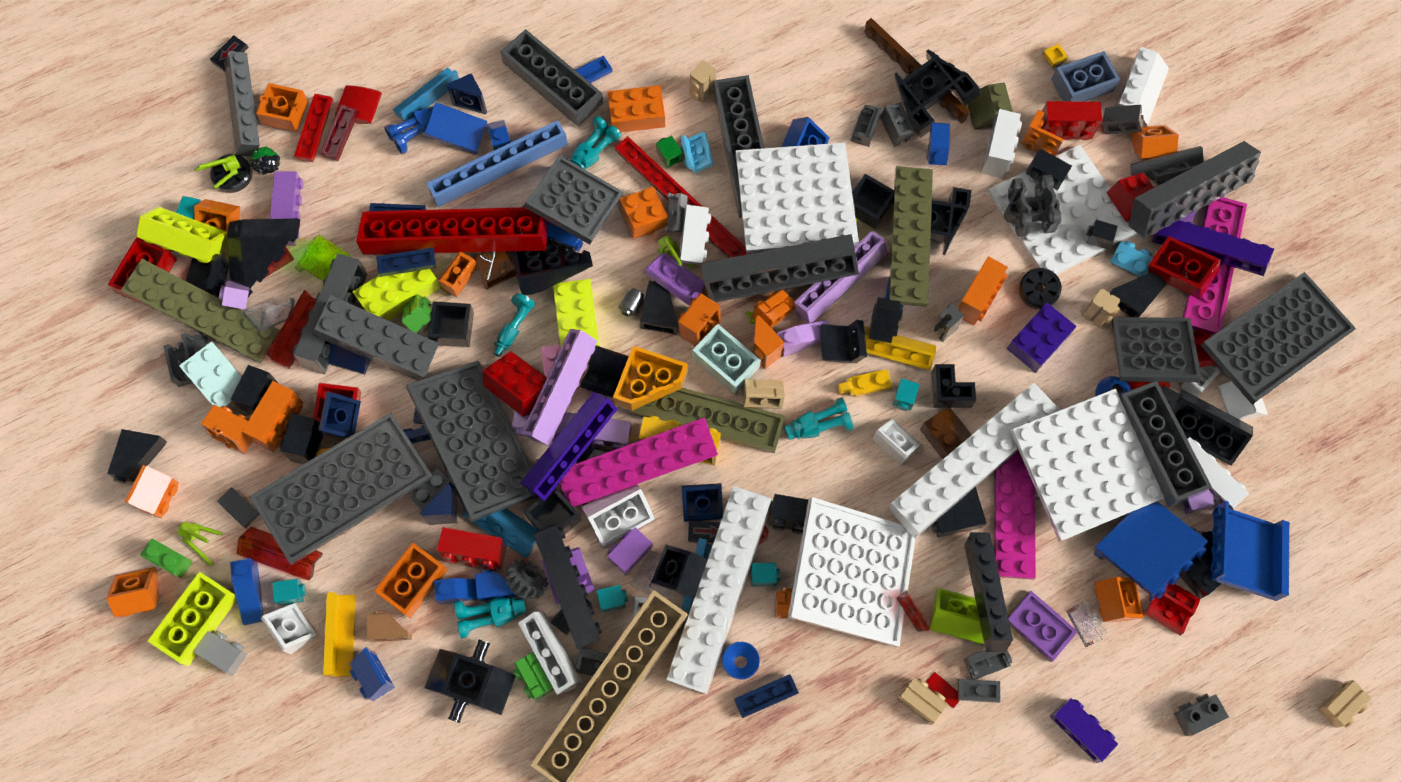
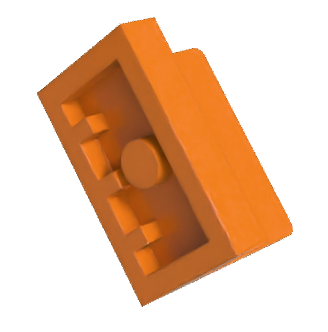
M1038 110L1021 145L1036 152L1041 148L1055 156L1064 139L1041 129L1044 123L1042 117L1045 112Z

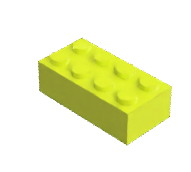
M157 207L140 216L136 237L144 239L147 243L158 244L163 249L179 252L180 255L196 258L199 262L208 263L214 259L215 254L221 255L225 252L228 232Z
M425 269L383 277L378 275L354 290L353 293L365 311L390 321L401 314L403 306L411 302V299L417 294L427 297L441 287L432 271Z
M591 279L561 282L554 285L560 346L562 347L570 329L582 330L596 339V345L600 346Z
M199 572L148 639V642L180 664L189 666L197 656L193 651L207 631L214 633L236 603V595L207 575Z

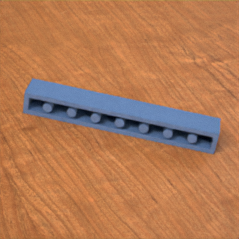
M557 120L427 182L430 194L437 207L445 205L567 146L566 133Z

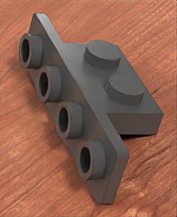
M1198 146L1130 164L1131 176L1144 173L1157 184H1163L1193 168L1192 166L1203 163V147Z

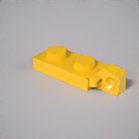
M888 369L847 378L846 382L838 384L839 395L850 393V396L854 395L855 397L892 389Z

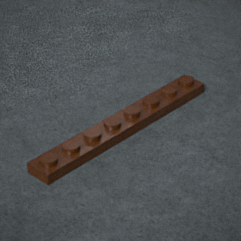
M872 18L866 21L864 30L866 36L875 41L878 47L884 50L894 62H897L905 73L910 75L922 66ZM951 92L938 101L939 105L949 111L951 116L961 124L967 120L970 110Z

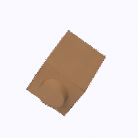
M374 611L372 615H367L368 641L412 640V635L393 617L386 614V611Z

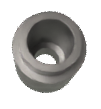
M635 288L627 291L619 305L621 314L626 317L635 316L644 301V294Z

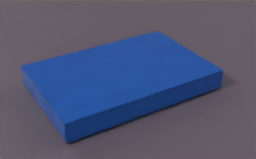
M435 102L424 136L477 154L487 121Z

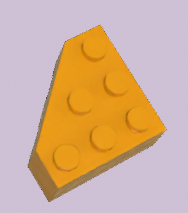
M633 346L613 396L614 405L633 411L682 389L688 373V364Z

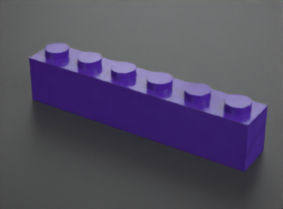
M1180 220L1153 234L1152 241L1153 243L1163 245L1167 237L1170 236L1221 259V264L1261 276L1265 275L1274 248L1265 244L1254 243L1245 238H1237L1228 233L1217 232L1208 227H1200L1191 222Z
M593 392L520 484L532 495L545 501L618 410L608 397Z

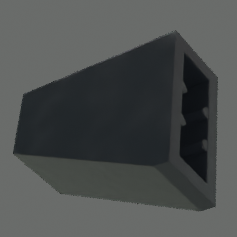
M1151 272L1112 289L1110 295L1113 294L1120 299L1117 306L1129 317H1140L1167 285V282L1161 276Z
M649 281L640 319V329L677 335L678 323L670 292L656 281Z
M122 429L107 474L114 478L113 481L125 484L126 481L135 482L142 466H148L163 449L167 441L158 435Z
M976 487L931 525L933 533L937 534V538L980 529L987 524Z

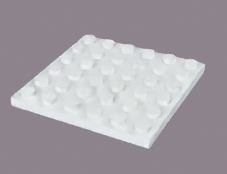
M845 143L736 150L746 253H758L852 234L854 245H858L859 240Z
M1081 145L1055 156L1072 165L1058 191L1054 189L1056 199L1060 203L1059 209L1061 212V223L1056 232L1045 234L1042 222L1037 221L1032 222L1033 227L1028 236L1018 237L1015 232V223L1007 222L1037 268L1049 269L1056 275L1107 250L1087 244L1088 236H1086L1088 226L1093 225L1096 219L1118 226L1114 242L1110 248L1138 234L1129 227V221L1125 222L1106 192L1110 189L1109 185ZM1026 171L988 190L987 193L1003 217L1010 203L1008 200V188L1014 178L1023 179L1025 188H1027L1025 198L1035 197V185L1038 180L1032 179L1026 174Z
M1116 389L1010 430L1058 541L1077 535L1164 498Z
M809 498L788 618L899 647L915 538L902 524L817 498Z

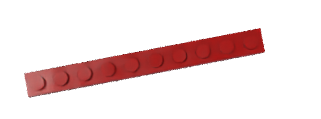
M628 136L615 146V151L668 201L667 193H682L688 196L687 205L703 207ZM711 215L710 224H707L706 231L709 232V240L728 258L753 254L746 253L745 246Z

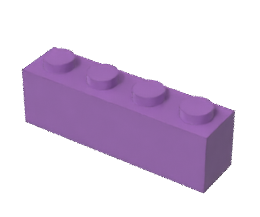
M297 171L274 172L270 219L298 218L301 220L299 206L302 205L300 191L303 189V179L300 178ZM296 240L294 243L289 241L286 246H296Z

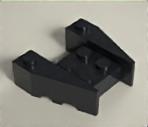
M929 49L926 50L928 61L902 80L898 73H895V82L906 114L920 138L930 132L931 122L935 123L927 109L953 91L964 105L979 96V86L968 73L959 70L952 63L941 59L939 55Z
M953 187L949 203L932 200L930 240L944 242L942 255L946 254L970 207L972 190Z

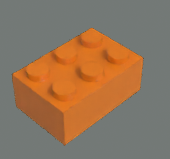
M661 85L607 91L611 125L615 126L620 132L665 127Z
M989 256L987 257L958 307V310L964 315V321L974 326L977 320L982 321L1008 276L1005 274L1008 266Z
M272 381L242 432L253 443L274 452L276 448L280 447V442L286 433L287 421L291 420L292 414L298 415L301 412L304 402L293 390Z
M412 543L374 592L411 619L433 591L434 581L441 580L448 569L419 546Z

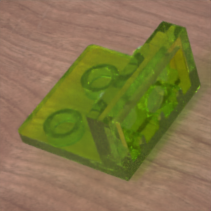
M317 235L310 242L295 269L299 272L306 270L324 281V278L331 270V262L336 258L337 254L349 257L350 254L322 236Z

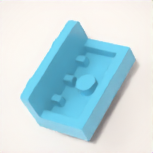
M704 131L689 138L685 135L680 136L682 142L680 147L685 154L684 163L688 169L697 173L714 166L707 134Z
M1127 240L1124 243L1119 242L1109 262L1140 277L1146 275L1149 270V263L1153 259L1151 257L1152 252L1143 248L1139 251L1134 248L1135 244Z

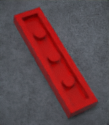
M314 93L294 154L295 159L314 162L333 103L331 96Z

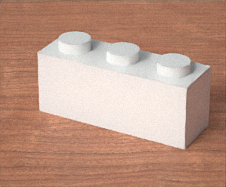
M686 205L684 208L679 250L681 263L701 265L703 261H706L707 250H704L705 243H708L709 232L706 231L707 224H710L711 213H708L709 208Z

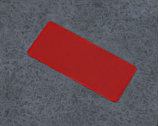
M934 672L926 681L928 687L933 692L937 691L945 697L944 701L954 708L959 702L958 691Z

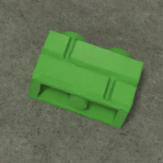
M417 294L411 299V302L403 306L402 322L412 332L416 333L422 328V325L427 324L431 320L432 310L430 306L432 303L425 296L422 297Z
M154 539L148 542L140 555L179 578L185 575L193 562Z
M534 651L514 663L516 669L513 671L518 680L523 679L526 687L523 689L529 699L533 697L537 701L554 691Z

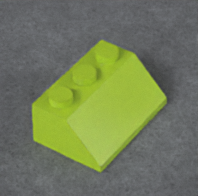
M937 587L930 615L929 629L937 633L952 635L959 639L963 638L974 641L977 644H984L975 597Z

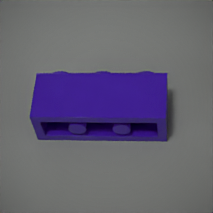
M1066 699L1050 718L1095 763L1103 762L1118 745L1114 740L1115 736L1110 731L1104 730L1099 725L1100 722L1095 716L1087 714L1083 710L1084 706L1078 700Z

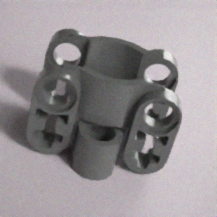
M1042 175L1039 177L1035 185V197L1025 198L1027 188H1025L1022 178H1014L1008 188V200L1010 203L1004 212V219L1009 223H1015V232L1018 237L1028 236L1033 227L1032 222L1041 221L1045 234L1055 233L1061 223V212L1059 209L1060 203L1056 199L1053 189L1052 175Z

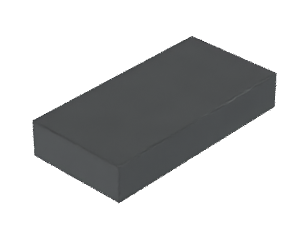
M232 487L217 500L245 529L260 515Z

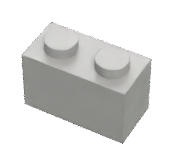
M207 631L193 652L225 673L234 675L248 655L242 651L244 647L235 641L232 644L226 641L227 636L219 631L215 633Z

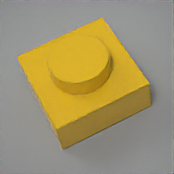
M1059 43L1044 50L1042 54L1051 67L1067 61L1068 58Z

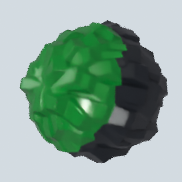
M267 146L260 147L254 150V153L251 155L250 166L258 174L272 173L277 171L278 166H280V156Z

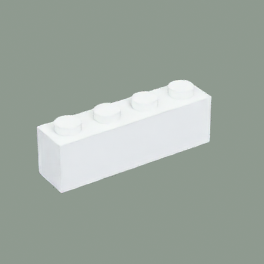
M1189 437L1187 440L1212 486L1209 491L1214 496V502L1219 505L1229 501V509L1233 510L1249 492L1242 483L1236 481L1226 468L1221 467L1211 454H1207L1196 440Z
M533 612L518 622L557 695L566 694L583 683L545 612Z

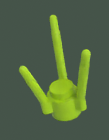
M233 154L224 159L198 165L194 170L197 172L223 165L226 172L230 170L229 174L213 186L216 189L233 175L238 174L237 169L241 167Z
M664 236L659 239L658 245L660 248L657 249L659 255L663 252L667 255L672 254L678 265L682 266L675 252L676 250L679 254L680 250L676 242H673L670 236ZM688 264L690 268H694L692 264Z
M188 521L183 522L179 526L177 534L183 538L182 541L188 544L205 562L212 566L213 562L191 540L199 539L205 543L209 542L207 538L199 534V530L220 536L223 533L201 526L195 522L193 524Z

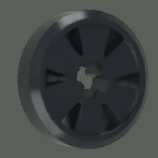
M233 154L223 155V156H221L220 158H218L217 160L224 159V158H226V157H228V156H231V155H233ZM234 154L241 167L237 169L238 174L233 175L218 187L219 190L226 193H235L243 190L250 183L253 174L252 168L241 155ZM223 165L212 167L210 178L214 185L229 174L230 170L226 172Z
M1035 268L1028 271L1022 277L1019 286L1021 299L1026 305L1034 309H1041L1046 303H1049L1051 306L1058 301L1062 290L1059 277L1053 271L1046 268ZM1038 285L1045 287L1043 292L1036 291Z

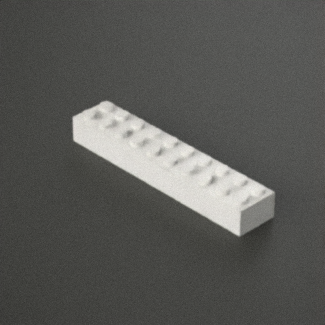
M1033 383L896 498L888 510L914 538L918 537L1018 451L1010 430L1058 412L1060 409Z
M733 486L666 680L708 694L772 505V498Z

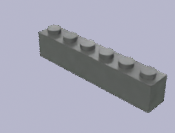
M228 51L224 65L236 155L251 156L254 150L259 149L260 143L247 53Z

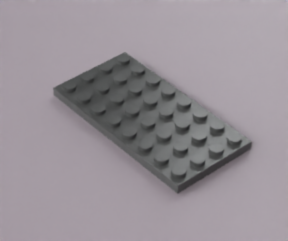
M1304 272L1204 341L1201 346L1253 405L1356 328Z
M479 361L407 384L406 387L470 522L536 497L520 484L532 466L497 396L483 386V368Z
M390 412L249 496L288 562L292 565L426 483L433 476Z

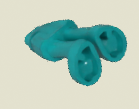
M600 116L593 118L594 131L584 143L578 144L572 158H570L572 163L585 170L599 161V153L609 143L619 140L622 136L615 126L610 125L608 127L605 120ZM605 134V136L603 137V139H602L594 148H592V146L596 143V141H597L602 135Z
M516 293L511 299V302L517 307V311L509 324L504 323L498 334L497 342L494 343L496 348L493 354L500 357L503 351H506L512 345L520 332L517 330L520 323L536 304L532 299L521 293Z
M843 397L837 398L835 404L825 410L816 413L810 410L797 419L792 420V424L784 426L789 440L794 438L800 440V437L801 439L819 437L821 432L838 426L844 427L846 431L854 430L850 413L847 412V406ZM842 414L836 418L818 423V421L831 415Z
M492 598L490 603L474 607L465 606L460 600L454 601L458 620L491 613L489 616L475 620L458 621L461 639L468 637L469 633L476 628L492 624L499 627L511 622L515 618L518 619L520 615L527 614L524 598L518 600L514 598Z

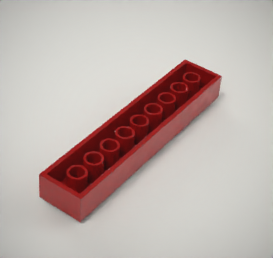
M525 207L365 211L361 215L356 243L363 255L396 254L426 248H434L435 253L546 250L549 221Z

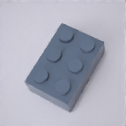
M1105 51L1057 67L1051 80L1063 101L1085 102L1113 92L1120 78Z

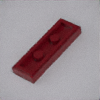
M341 104L320 153L321 155L339 161L359 111Z

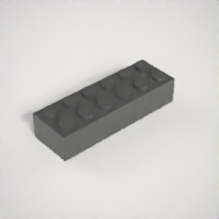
M526 29L500 51L502 61L509 69L578 127L603 104L601 91Z
M339 253L331 262V270L324 278L323 288L317 294L315 307L309 312L308 323L303 327L301 339L293 350L294 357L303 368L324 375L329 366L331 343L312 335L330 295L355 305L357 298L353 291L364 284L368 275L359 259Z
M330 295L312 335L417 381L425 378L439 343L332 295Z
M1155 381L1121 394L1119 396L1141 443L1168 507L1203 494L1211 489L1212 486L1158 382Z

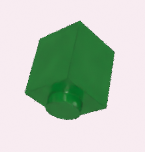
M672 135L667 138L664 137L656 143V152L666 169L682 161V151Z

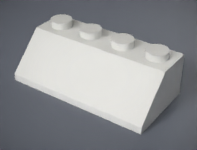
M1140 47L1116 105L1118 107L1141 104V115H1144L1143 126H1148L1169 70L1158 52Z

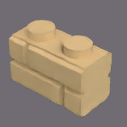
M701 61L697 68L690 73V96L700 102H704L713 93V81L716 80L715 68L705 61Z
M1102 288L1085 309L1082 317L1092 321L1098 327H1102L1104 323L1109 324L1120 309L1117 306L1120 299L1113 294L1110 295L1108 291Z
M745 379L742 390L744 407L782 409L785 398L783 381Z
M913 678L897 700L931 726L947 706V703L944 702L945 697L937 691L934 693L927 688L928 684L922 679L918 678L916 680Z
M1354 680L1345 681L1318 708V711L1334 727L1344 726L1346 728L1355 721L1353 717L1357 713L1361 714L1369 707L1367 703L1371 700V697Z

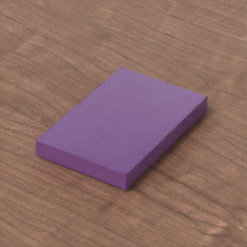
M664 252L647 266L643 272L688 306L694 298H697L706 289L703 280L685 267L679 266L674 259Z
M1032 591L1027 593L1008 616L1010 626L1050 662L1056 659L1078 632Z

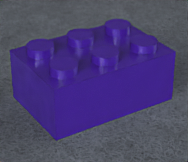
M1046 303L1011 341L1007 350L1036 373L1077 326L1049 303Z

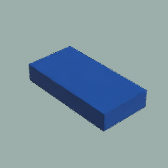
M604 55L575 70L590 83L613 72Z

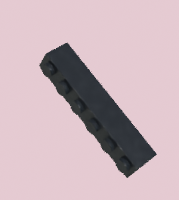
M555 523L533 532L577 649L599 641V634L602 631L599 623H594L591 615H594L595 612L591 603L587 604L584 596L588 595L584 584L579 585L577 577L580 576L577 565L572 566L570 558L573 555L569 545L565 547L562 539L566 538L562 526L557 527Z
M970 532L964 546L986 652H1006L1013 638L990 532Z

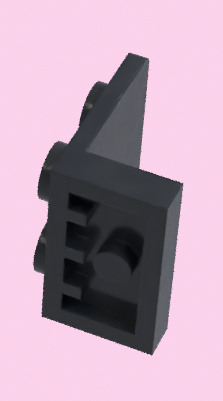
M215 254L214 260L208 263H202L197 261L196 258H192L186 282L219 298L220 289L226 280L229 263L223 255Z
M856 320L848 326L821 324L819 326L823 361L858 363L867 357L863 320Z
M596 345L595 351L590 357L588 371L582 379L580 387L613 398L629 356Z

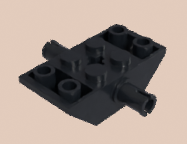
M478 639L472 657L439 649L424 688L453 698L455 702L448 717L449 720L460 723L466 705L469 706V704L502 715L516 675L485 663L484 658L490 643ZM472 676L473 682L467 686L465 679H470Z

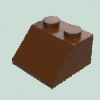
M951 408L937 413L925 421L920 428V431L942 459L972 435Z

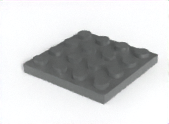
M559 155L527 199L524 207L590 245L624 192Z
M1113 317L1112 328L1120 381L1200 382L1201 373L1191 318Z

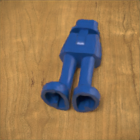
M434 107L415 111L414 117L384 127L386 134L391 141H394L401 154L407 152V142L410 139L425 133ZM412 126H415L414 128H412V129H410V130H408V131H406V132H404V133H401L402 131H404V130H406V129H408V128H410V127H412Z

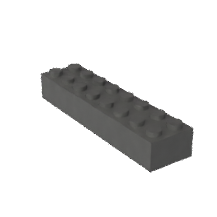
M749 75L713 81V94L739 218H742L736 150L764 148Z
M1243 141L1143 193L1134 200L1129 227L1143 238H1146L1165 227H1169L1172 223L1182 220L1185 216L1197 212L1200 208L1210 205L1213 201L1223 198L1226 194L1236 191L1239 187L1249 184L1255 177V170L1259 164L1261 152Z
M852 234L765 250L738 257H729L702 264L704 284L709 298L714 302L859 275Z

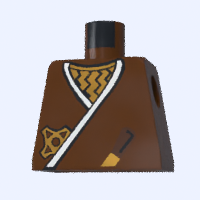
M504 251L482 252L476 256L486 290L517 276L515 265Z

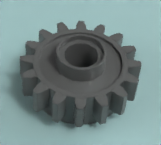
M515 560L514 563L511 562L505 573L509 588L516 595L525 599H533L535 597L538 599L545 593L549 585L547 577L543 576L544 571H539L538 566H532L530 561L527 564L524 560L520 562Z

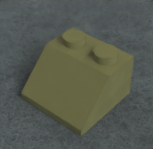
M1005 82L984 86L979 89V96L968 103L974 129L992 127L999 109L1013 112Z

